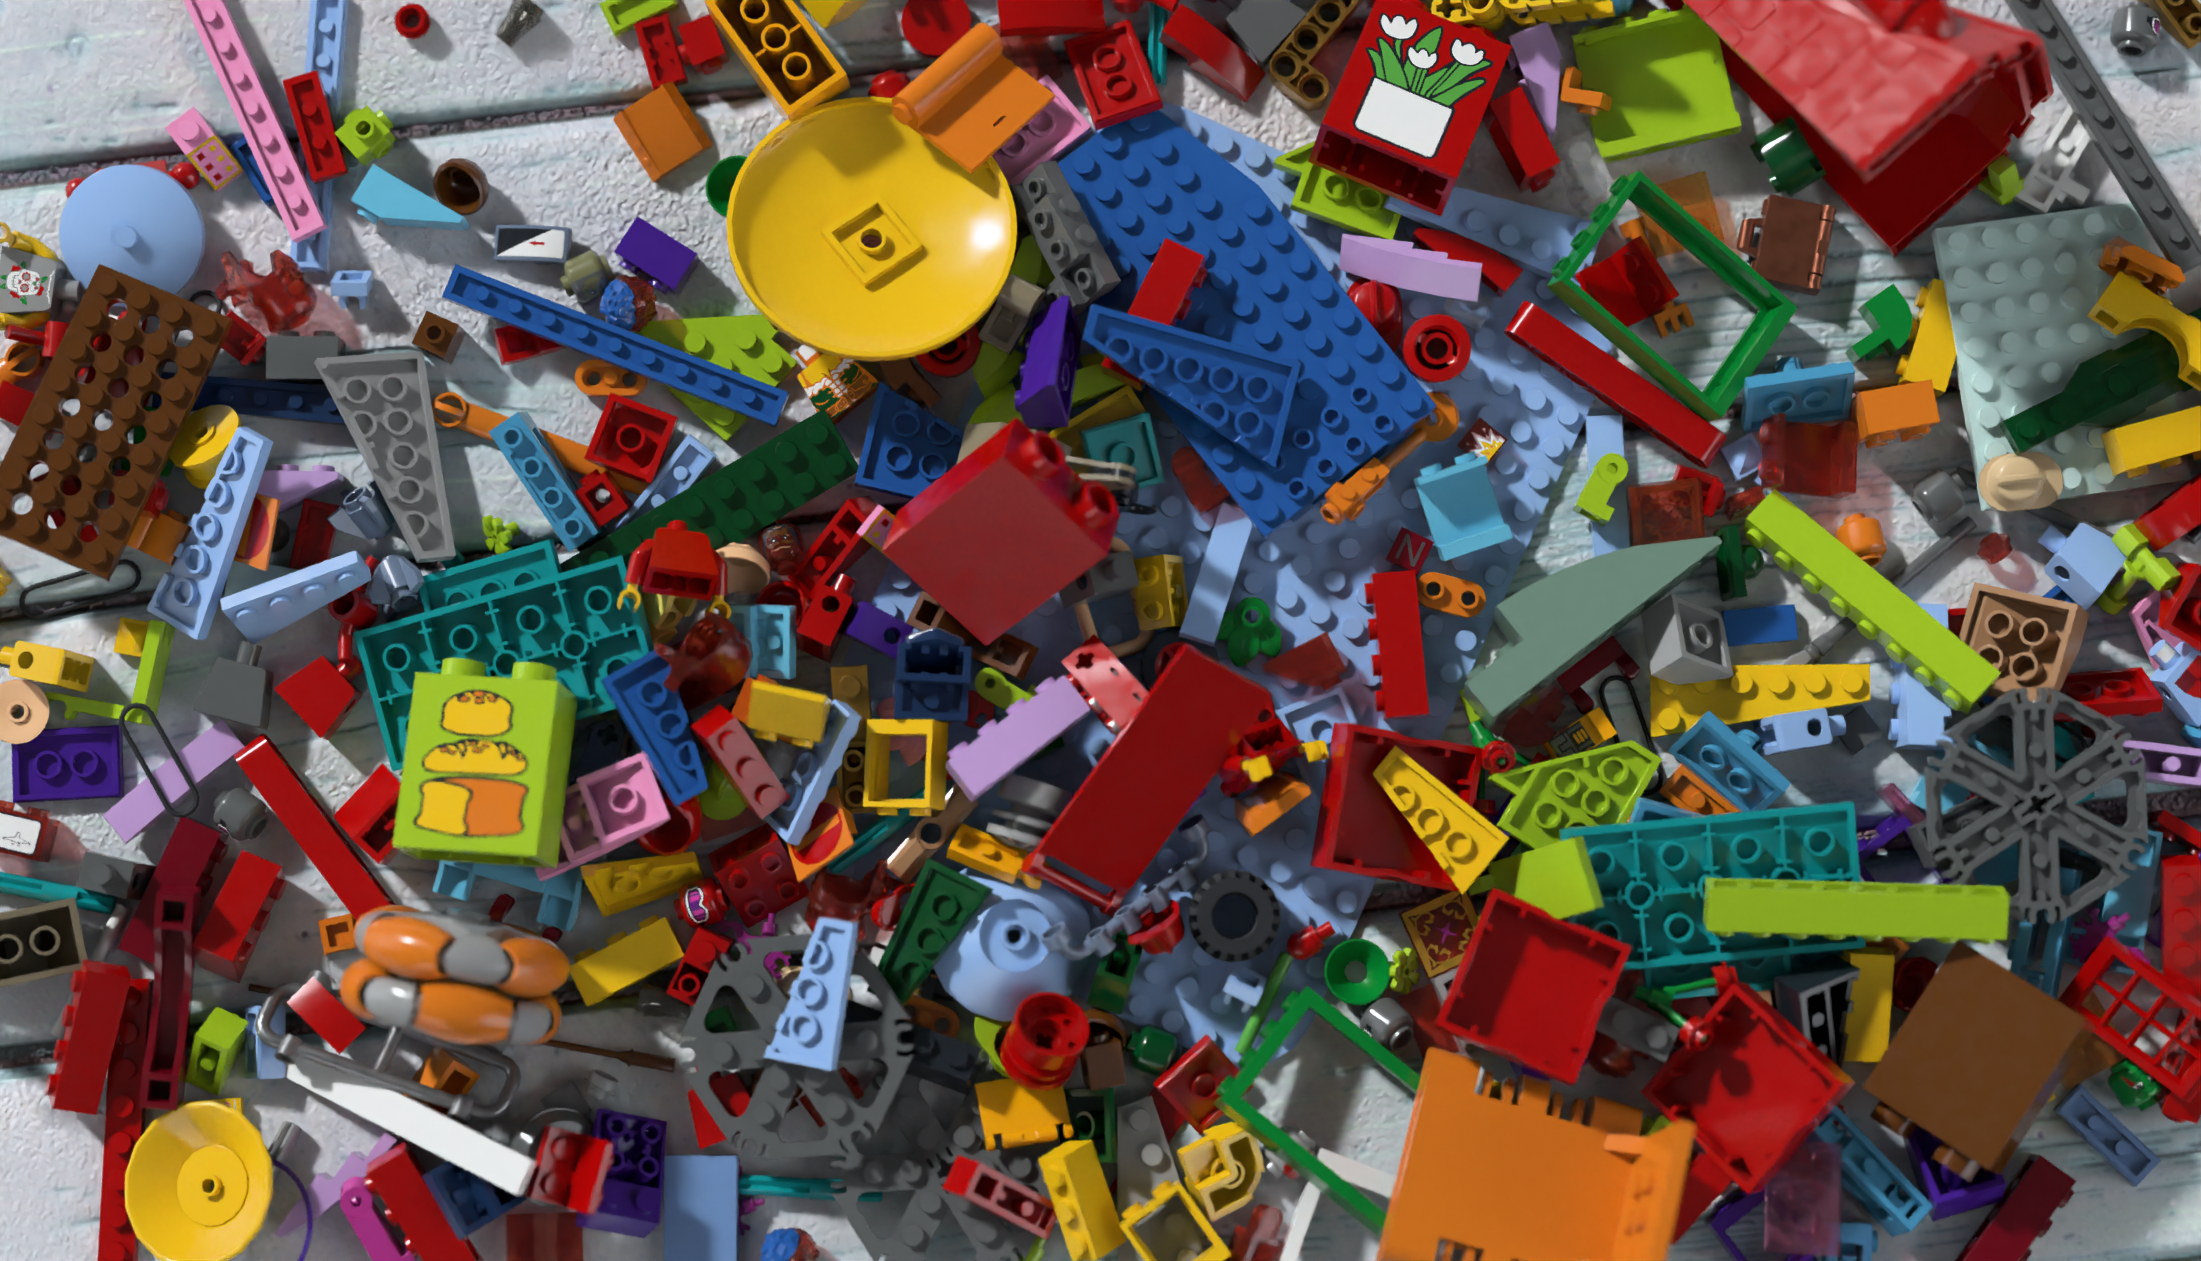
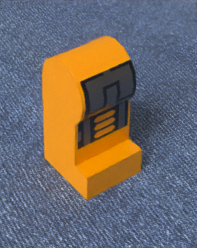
M1599 706L1561 730L1558 735L1544 743L1543 747L1551 756V759L1589 751L1616 735L1617 732Z

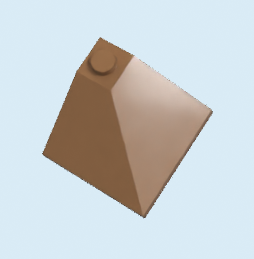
M1974 582L1959 639L2001 672L1996 684L1985 696L1998 698L2011 689H2016L2017 692L2018 688H2027V697L2033 702L2037 696L2036 687L2053 688L2060 692L2080 650L2090 614L2078 604Z

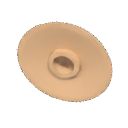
M15 679L0 685V740L11 744L26 743L36 738L46 727L50 712L49 702L44 692L34 683ZM22 706L24 708V715L18 719L15 712L18 707Z

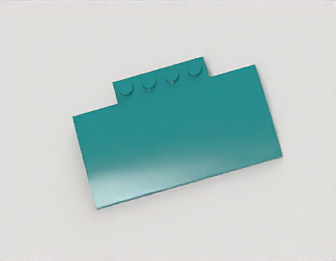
M554 540L542 541L423 576L424 584L419 589L424 613L354 632L392 772L403 769L416 672L441 674L442 662L445 658H464L483 662L487 665L486 677L511 678L513 664L517 662L550 665L557 669L556 681H559L578 696L575 720L616 709L601 680L654 651L642 597L635 613H632L635 602L630 597L623 598L620 610L617 607V601L621 592L627 589L628 583L625 582L631 556L622 555L562 573Z
M1853 801L1560 829V842L1577 836H1583L1604 904L1603 907L1565 917L1566 923L1584 926L1631 946L1622 970L1643 968L1644 987L1651 990L1653 987L1662 990L1663 987L1679 986L1712 978L1711 967L1720 966L1721 961H1725L1727 967H1735L1739 983H1748L1755 991L1775 990L1774 978L1791 971V954L1866 947L1865 939L1856 935H1846V938L1841 940L1828 939L1822 934H1809V937L1803 939L1788 937L1786 933H1772L1770 937L1764 938L1751 936L1749 932H1734L1732 936H1717L1712 931L1706 930L1703 921L1705 878L1860 882ZM1713 986L1674 995V999L1717 995Z

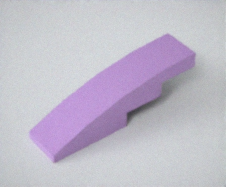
M1349 234L1342 235L1340 270L1403 289L1478 302L1483 263L1447 259L1448 253L1413 249L1414 242Z
M220 720L179 751L177 755L197 789L214 777L215 772L231 761L234 755L245 746L223 720ZM173 757L152 773L173 810L185 801L186 796L192 793ZM147 777L103 815V818L123 842L127 844L169 812L163 806Z
M385 1131L368 1156L360 1151L352 1152L334 1177L327 1172L318 1173L306 1189L311 1203L313 1221L322 1217L340 1203L341 1187L346 1180L352 1177H367L368 1163L398 1146L404 1138L391 1131ZM301 1196L274 1234L279 1238L288 1236L307 1225V1212L303 1196Z

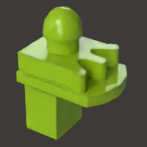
M2003 154L1987 167L1989 176L1978 185L1979 191L1986 193L2002 206H2007L2012 203L2018 193L2024 190V179L2018 175L2016 163Z

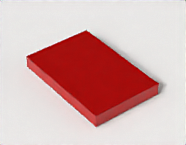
M1130 19L1107 26L1106 31L1089 32L1063 41L1095 130L1163 109L1160 94Z

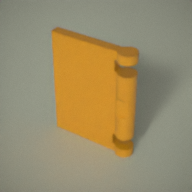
M1012 1078L974 1085L987 1152L996 1150L993 1136L1001 1135L1003 1149L1057 1140L1056 1125H1063L1065 1139L1073 1137V1127L1069 1117L1063 1085L1048 1091L1032 1090L1019 1085Z

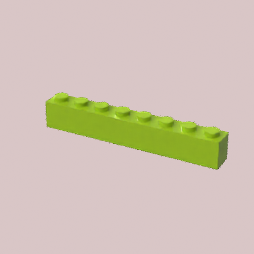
M1775 488L1746 518L1743 532L1746 533L1747 540L1753 546L1759 549L1763 547L1773 555V560L1780 568L1785 571L1791 570L1801 578V583L1808 591L1813 594L1819 593L1828 600L1829 606L1836 614L1841 617L1847 616L1856 623L1857 629L1864 637L1869 640L1875 639L1885 647L1887 655L1897 663L1903 662L1911 668L1916 679L1927 687L1933 686L1942 694L1943 700L1955 710L1961 709L1964 713L1968 714L1996 684L2001 673L1998 669Z
M1705 878L1703 921L1706 930L1712 931L1717 936H1732L1734 932H1749L1751 936L1764 938L1770 937L1772 933H1786L1788 937L1803 939L1809 937V934H1822L1825 938L1833 940L1845 939L1846 935H1856L1869 941H1879L1883 939V936L1898 937V939L1906 942H1917L1922 937L1935 938L1943 943L1958 942V939H1973L1976 943L1993 944L1996 940H2007L2010 897L2003 886Z

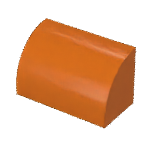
M435 1046L411 1080L456 1096L457 1094L467 1095L480 1075L452 1052ZM404 1094L445 1116L449 1112L447 1108Z

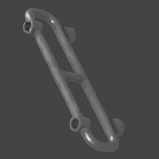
M310 971L305 984L314 977L332 994L337 984L336 980L322 971ZM290 982L280 984L272 989L257 1015L255 1023L256 1033L263 1043L277 1049L275 1057L279 1061L293 1065L297 1058L300 1057L447 1108L449 1109L447 1117L463 1125L468 1123L470 1117L488 1121L504 1115L512 1105L520 1086V1069L513 1059L502 1054L506 1044L444 1043L424 1038L422 1033L384 1023L379 1019H365L354 1015L358 1020L390 1030L372 1067L308 1045L294 1035L285 1034L283 1036L273 1032L270 1028V1023L280 1002L287 997H293L304 986L302 984ZM334 996L351 1014H353V1013L344 1005V1002H343L342 998H339V997H337V996ZM403 1036L503 1070L507 1078L496 1103L489 1106L481 1105L469 1096L463 1094L455 1096L387 1072Z

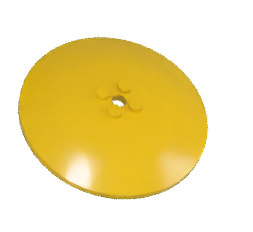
M853 97L839 99L814 106L791 121L787 119L761 140L747 157L734 182L728 203L726 225L730 259L735 274L753 305L770 323L795 341L814 350L851 360L888 361L908 358L929 352L959 337L971 328L998 298L1009 276L1016 250L1017 219L1013 196L1007 180L995 159L991 156L975 172L969 173L911 127L901 124L892 113L891 101L893 98ZM868 235H875L880 238L881 244L875 248H869L862 243V239Z

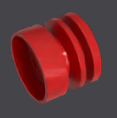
M1039 992L1024 999L1019 1004L1000 1047L1001 1064L1006 1073L1019 1085L1032 1090L1048 1091L1063 1085L1070 1078L1090 1034L1089 1021L1082 1008L1070 998L1052 992Z

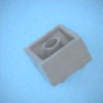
M1673 594L1641 613L1651 676L1676 685L1728 679L1733 676L1722 613Z

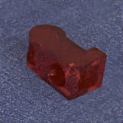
M1183 447L1175 452L1172 458L1173 474L1199 517L1230 499V494L1222 484L1217 487L1213 485L1203 468L1202 458L1193 447Z

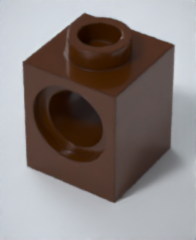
M426 311L412 344L420 351L452 365L467 332L460 325Z
M1107 1031L1090 1033L1080 1055L1084 1085L1093 1091L1127 1084L1120 1040L1114 1035H1109Z

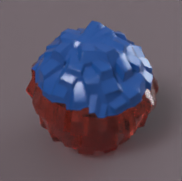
M620 275L605 288V292L601 297L599 311L606 316L607 323L628 331L640 332L658 314L655 306L657 297L653 294V287L644 279H639L637 276Z
M780 1228L778 1230L774 1229L771 1234L765 1236L766 1241L762 1244L760 1258L761 1261H817L820 1251L816 1248V1242L812 1239V1236L805 1230L800 1228Z

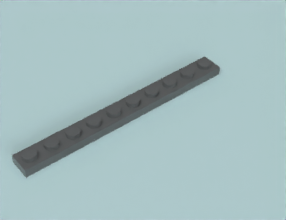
M2005 0L2023 29L2035 32L2045 42L2050 73L2165 258L2178 265L2183 274L2201 265L2200 236L2052 0Z

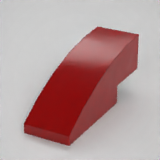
M997 0L1000 37L1035 34V38L1106 31L1103 0Z
M1183 4L1178 6L1161 31L1159 42L1189 60L1187 66L1245 103L1248 102L1266 75L1253 59L1233 41Z
M1417 228L1411 237V241L1422 250L1448 253L1447 259L1483 263L1481 282L1500 298L1503 297L1523 272V269L1502 254L1484 244L1460 235L1441 230Z

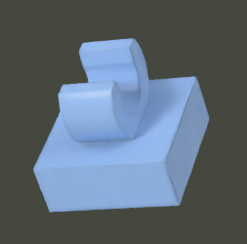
M337 270L330 282L331 295L340 296L339 306L341 309L347 308L349 296L358 298L360 309H365L369 300L368 294L374 285L373 271Z
M1235 963L1223 989V992H1226L1224 1003L1228 1005L1234 996L1244 1001L1241 1009L1242 1012H1247L1251 1005L1256 1007L1268 978Z

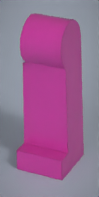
M352 1177L346 1180L341 1187L340 1206L373 1261H418V1256L414 1257L409 1252L405 1243L401 1244L373 1200V1194L368 1189L364 1178Z

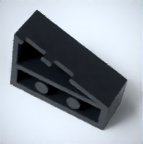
M1833 954L1775 977L1774 986L1777 1011L1842 1070L1848 1034L1844 1032L1847 1013L1853 1012L1854 1001L1850 1000L1853 980L1859 979L1860 969Z

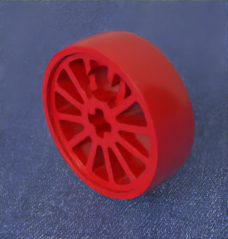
M2201 473L2164 497L2133 522L2140 533L2149 541L2148 548L2153 552L2174 542L2201 523Z

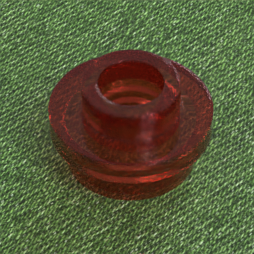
M1993 532L1980 541L1979 545L1981 548L1978 550L1977 555L1981 560H1986L1988 564H1995L2008 556L2012 551L2011 538L2007 533L1998 534Z

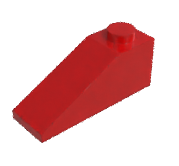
M870 496L847 499L788 575L789 580L797 584L811 602L821 584L830 587L837 573L844 574L873 546L857 533L878 506Z
M960 1155L957 1156L942 1189L1045 1240L1048 1239L1058 1218L1053 1202L1050 1199L978 1161Z

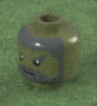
M592 250L567 260L564 264L566 275L560 277L568 297L576 295L582 303H588L603 296L605 288L609 286L611 281L616 279L605 255L599 256Z

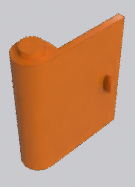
M978 23L893 97L891 102L893 107L892 113L901 124L911 127L972 174L1055 99V94L1001 54L1002 41L997 32L985 23Z

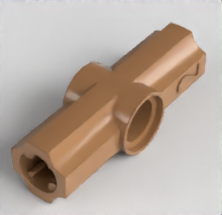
M956 783L945 795V810H931V816H926L919 821L910 835L883 864L900 880L908 884L923 868L927 858L931 859L946 844L947 840L960 827L961 823L971 815L980 803L976 800L971 802ZM928 824H937L942 831L940 840L934 844H927L922 839V830Z

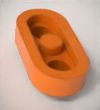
M596 359L584 361L575 372L577 387L582 393L590 397H609L610 392L625 398H634L642 394L648 384V378ZM592 374H599L601 377L597 385H590L588 382ZM628 375L636 376V382L632 386L624 385V379Z
M1438 572L1425 573L1417 580L1418 603L1427 609L1461 618H1472L1478 615L1485 606V592L1475 582ZM1428 584H1436L1440 590L1439 594L1436 596L1429 595L1426 590ZM1471 593L1474 596V603L1472 605H1465L1461 600L1462 594Z
M912 994L904 1004V1006L907 1004L913 1005L916 1013L911 1019L902 1018L903 1020L951 1038H955L958 1035L961 1023L959 1016L953 1009L916 994ZM941 1017L949 1021V1028L945 1032H941L936 1028V1021Z

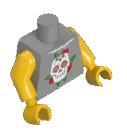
M0 222V228L3 232L0 243L7 242L9 246H2L0 258V331H5L7 325L34 330L46 324L50 317L60 316L63 300L80 302L83 296V288L80 285V281L66 279L67 267L59 263L57 254L42 241L16 230L11 233L9 226L4 222Z

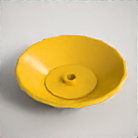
M214 1101L182 1103L178 1105L176 1111L170 1110L157 1117L136 1142L125 1173V1208L132 1227L140 1242L160 1261H228L241 1254L263 1227L273 1197L272 1160L260 1131L240 1111ZM213 1180L215 1187L211 1192L210 1183Z

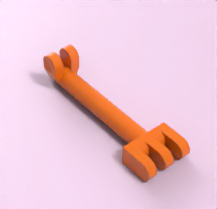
M1640 217L1619 225L1620 233L1624 239L1630 236L1631 239L1641 236L1652 252ZM1672 300L1661 308L1660 313L1651 316L1661 339L1668 337V331L1664 322L1668 321L1674 334L1681 331L1678 316L1682 317L1683 323L1687 328L1694 326V320L1686 302L1675 306Z

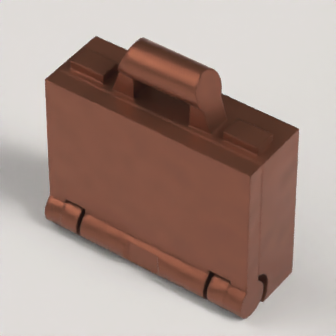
M1770 194L1767 199L1763 200L1760 214L1762 218H1751L1741 221L1736 248L1740 252L1754 258L1750 267L1774 288L1816 296L1821 290L1836 207ZM1758 227L1760 230L1757 245L1754 248L1751 247L1754 229Z

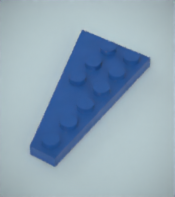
M1095 304L1091 305L1082 342L1271 469L1275 468L1301 362Z
M879 381L854 485L864 489L913 499L957 464L964 432L942 418H937L918 407L917 403L908 398H903Z

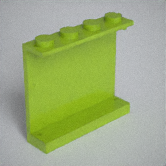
M1685 4L1681 10L1669 12L1667 8L1658 9L1648 13V18L1635 21L1634 17L1620 18L1613 22V26L1599 29L1598 25L1583 27L1578 30V34L1572 35L1577 66L1583 73L1581 79L1583 90L1601 92L1612 98L1610 112L1598 110L1597 116H1589L1600 165L1740 133L1742 124L1739 112L1735 110L1719 37Z

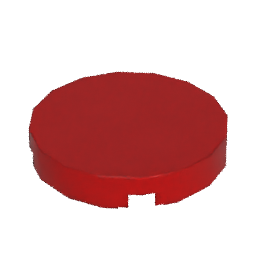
M908 0L903 8L901 18L904 38L910 47L924 57L936 59L969 32L972 25L969 8L964 0Z

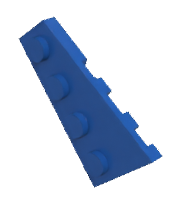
M666 644L601 680L603 687L673 805L677 807L707 790L708 784L696 744L692 738L688 717L683 708L678 691L679 687L671 668Z

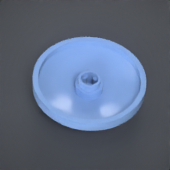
M134 164L117 165L92 174L72 192L62 212L59 240L62 256L67 268L74 279L80 281L81 287L87 290L98 265L101 264L177 295L190 283L199 269L205 249V226L200 209L194 198L175 178L149 166ZM124 303L114 304L115 306L127 307Z

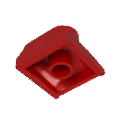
M610 392L584 459L633 480L652 484L666 450L674 439L675 428L679 419L671 414Z

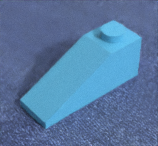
M374 164L351 198V201L359 208L357 214L374 225L380 220L388 226L467 231L470 226L463 216Z

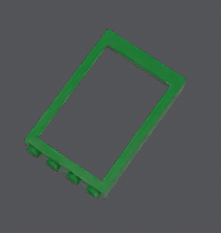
M1641 171L1634 172L1628 176L1621 175L1611 185L1609 192L1612 194L1606 203H1600L1591 213L1590 219L1592 223L1587 230H1581L1572 240L1570 246L1573 249L1567 258L1562 257L1554 265L1550 272L1553 277L1546 287L1691 411L1707 422L1720 419L1744 387L1745 377H1751L1798 307ZM1627 199L1757 310V313L1703 391H1700L1571 280Z
M1307 986L1299 993L1293 990L1280 1006L1285 1011L1278 1021L1271 1018L1259 1033V1036L1263 1038L1256 1049L1250 1046L1237 1062L1242 1068L1233 1078L1228 1075L1219 1085L1215 1092L1220 1097L1214 1105L1381 1239L1387 1212H1383L1241 1097L1308 1009L1313 1011L1415 1094L1417 1093L1421 1076Z

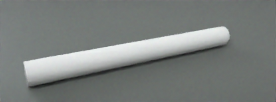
M117 903L88 960L104 962L131 910L129 907ZM71 992L65 1006L72 1005L75 992ZM65 1006L51 1031L53 1036L60 1039L64 1038L66 1027L62 1026Z

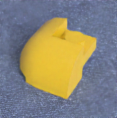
M1236 1122L1216 1125L1203 1131L1205 1137L1177 1150L1186 1177L1183 1178L1195 1204L1211 1222L1243 1207L1254 1198L1252 1194L1259 1185L1261 1173L1265 1172L1263 1156L1256 1138Z

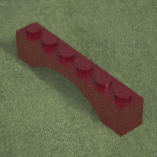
M164 883L156 892L153 927L155 946L154 986L149 1034L141 1077L140 1108L176 1111L178 1105L184 1100L196 956L192 944L198 932L201 887Z

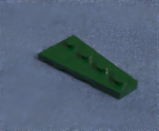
M927 858L877 966L903 1006L994 890L930 858ZM868 986L866 991L875 995L871 988Z

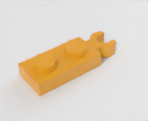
M961 823L948 847L947 858L1010 884H1014L1016 878L1022 879L1026 886L1035 890H1039L1042 884V878L1038 876L1030 877L1021 871L1023 860L1028 854L1027 850L1004 844L1003 841L995 836Z

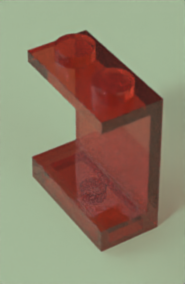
M1778 413L1764 419L1759 432V440L1762 444V459L1758 467L1761 490L1773 491L1775 488L1778 492L1836 499L1856 493L1858 422L1843 421L1833 426L1785 421V414Z

